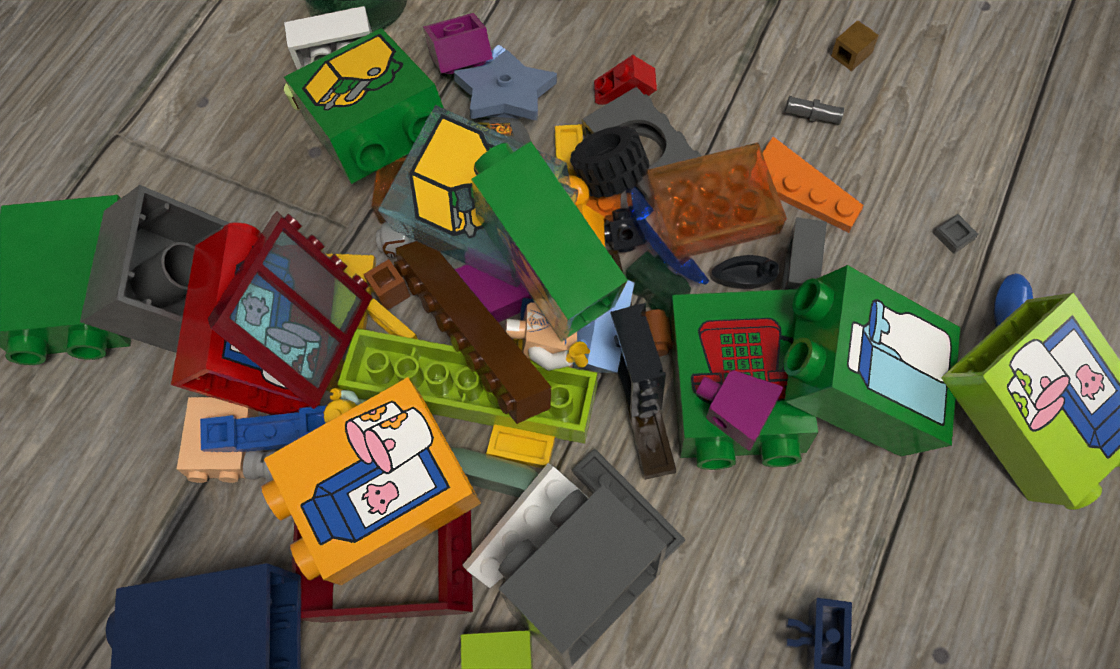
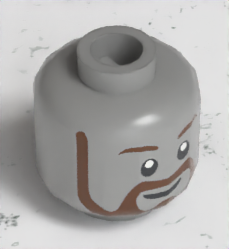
M408 219L386 221L376 233L379 251L384 252L389 258H396L397 247L421 239L420 229L418 227L415 228Z

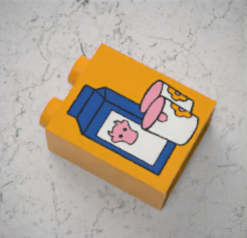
M409 377L264 458L273 480L261 486L263 496L274 515L280 521L292 515L302 538L292 543L290 549L299 569L308 580L321 575L325 581L343 585L481 504L422 395Z

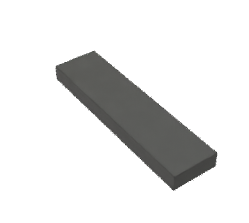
M595 448L572 468V473L593 494L602 485H605L667 544L663 563L685 542V538Z

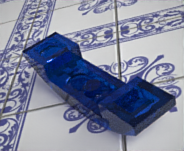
M630 187L626 191L629 212L639 235L652 253L677 274L704 285L710 282L692 258L685 256L680 261L677 260L645 219L654 211L636 187Z

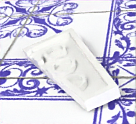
M548 463L463 564L464 568L491 588L504 577L498 571L501 563L520 543L529 539L539 549L553 535L557 527L550 521L552 513L569 494L578 488Z

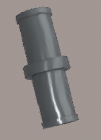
M789 96L785 113L808 117V120L813 122L817 119L840 125L844 107L823 104L818 99L809 101Z

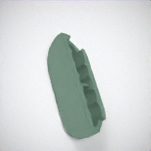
M450 447L470 484L473 486L519 498L539 474L536 470L525 464L460 447Z

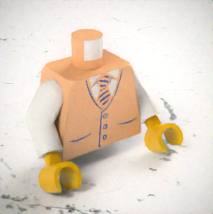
M535 302L527 304L523 320L506 319L505 331L511 338L523 339L522 352L527 358L544 369L550 371L564 367L572 368L574 362L578 367L582 368L588 364V359L584 354H589L590 350L584 342H577V332L561 342Z

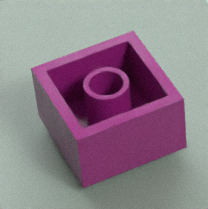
M474 13L423 26L430 57L441 73L453 74L455 70H460L462 67L469 65L472 67L481 66L487 60L493 59L487 29Z

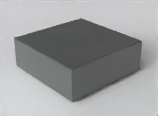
M959 214L939 226L934 232V235L953 254L974 241L979 235Z

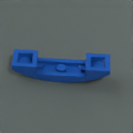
M327 405L317 406L315 409L312 407L299 408L297 413L241 419H236L234 415L200 419L201 451L249 452L283 448L326 424L324 421V410Z

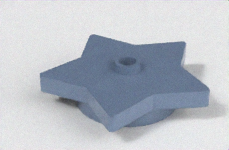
M505 50L487 66L455 70L454 81L472 96L470 104L471 119L505 117L537 120V98L557 83V73L525 67L514 55Z

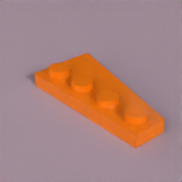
M772 137L746 180V184L848 233L864 206L775 137Z

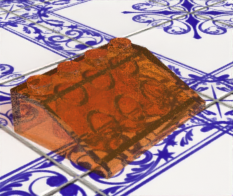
M758 142L648 169L646 172L661 237L669 261L781 233L786 222L785 211Z

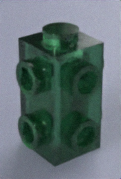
M648 251L626 269L627 280L634 282L632 293L636 296H642L648 302L651 310H663L668 318L670 316L672 295L690 294L691 287L687 280L679 274L675 275L668 269L667 264L659 256L654 257Z

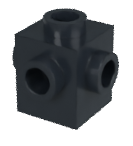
M620 208L613 210L612 215L605 216V243L609 242L614 250L630 252L635 250V246L649 244L645 216L639 209L630 211L629 208Z

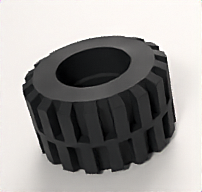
M629 126L608 127L593 133L575 147L570 158L577 177L587 184L589 196L597 198L603 196L611 197L631 189L643 179L642 177L647 174L650 167L638 133Z

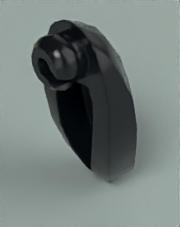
M736 256L718 264L712 270L710 277L714 282L724 286L754 289L774 281L779 274V265L776 261L763 256Z

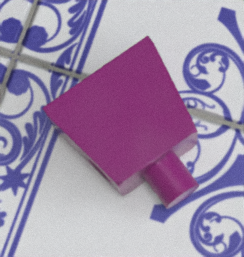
M731 370L722 385L705 376L696 394L712 402L706 417L708 421L745 449L751 451L777 403L783 387Z

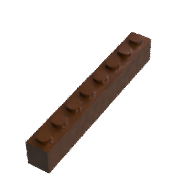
M425 237L397 247V261H394V267L401 277L406 280L410 292L420 298L426 313L433 315L439 330L446 332L450 337L453 348L464 355L469 369L472 372L476 371L481 377L486 391L492 392L497 398L502 412L509 414L514 422L518 424L551 409L552 387L431 240Z

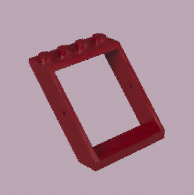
M471 510L438 529L439 603L333 609L334 583L323 580L321 575L308 580L299 569L292 555V572L301 575V621L328 623L459 615L473 612L472 574L463 566L472 554ZM295 521L293 543L302 538Z

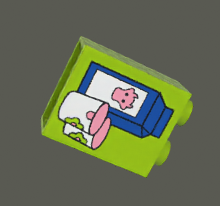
M1074 293L1027 299L941 377L1028 501L1064 505L1069 510L1086 507L1101 495L1102 487L1099 483L1115 467H1120V360Z

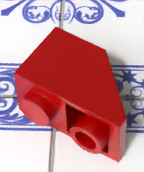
M631 55L594 80L595 103L606 105L635 87L643 94L651 95L657 91L655 68L635 55Z

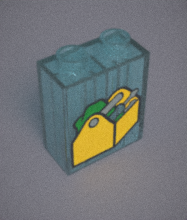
M435 105L378 211L392 230L518 288L520 280L477 219L471 179L478 175L474 168L475 162L491 148L501 143H508L514 152L525 144ZM538 150L575 204L578 190L570 187L567 163Z

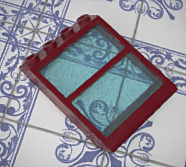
M276 211L208 317V322L213 331L315 409L320 403L372 296L366 290L369 284L358 274L351 277L344 271L347 265L335 254L331 257L326 255L322 251L325 245L313 234L307 238L300 232L299 229L302 225L289 213L283 217Z

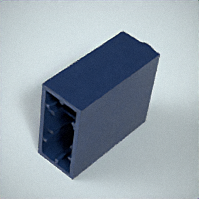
M265 563L116 588L115 611L110 614L106 623V638L112 648L111 669H301V575Z

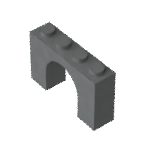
M637 87L582 119L583 136L585 138L608 127L629 126L634 128L639 136L652 139L662 148L664 152L662 157L650 165L647 174L642 177L643 179L631 188V193L647 212L702 178L704 160L701 154L696 150L694 151L687 144L684 135L670 125L667 116L662 112L660 113L653 106L651 98L647 94H643Z

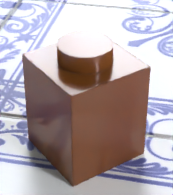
M389 259L363 274L371 292L387 310L410 297L404 279Z

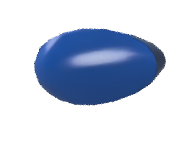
M1015 273L1007 276L997 291L993 310L996 327L1027 299H1033L1031 285L1021 274Z

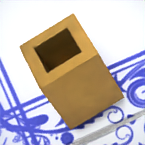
M857 20L836 38L831 57L850 71H853L873 53L879 35Z

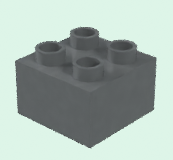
M138 185L104 210L80 322L176 353L195 245L223 229L229 222L142 185Z
M602 485L589 499L579 489L569 494L557 506L550 517V521L557 527L553 535L539 549L529 539L523 541L511 551L498 569L506 578L499 591L510 613L526 630H530L532 636L564 669H570L660 575L667 544L605 485Z

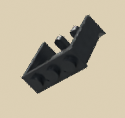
M646 303L610 312L617 334L614 336L616 347H621L622 350L618 376L631 418L636 416L648 418L657 414L658 410H662L666 373L663 372V367L646 318Z

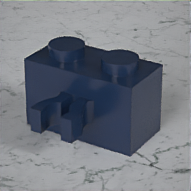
M816 598L809 604L808 625L796 619L788 618L786 620V628H795L799 633L808 634V637H800L798 640L786 639L785 648L807 646L806 669H850L852 602Z

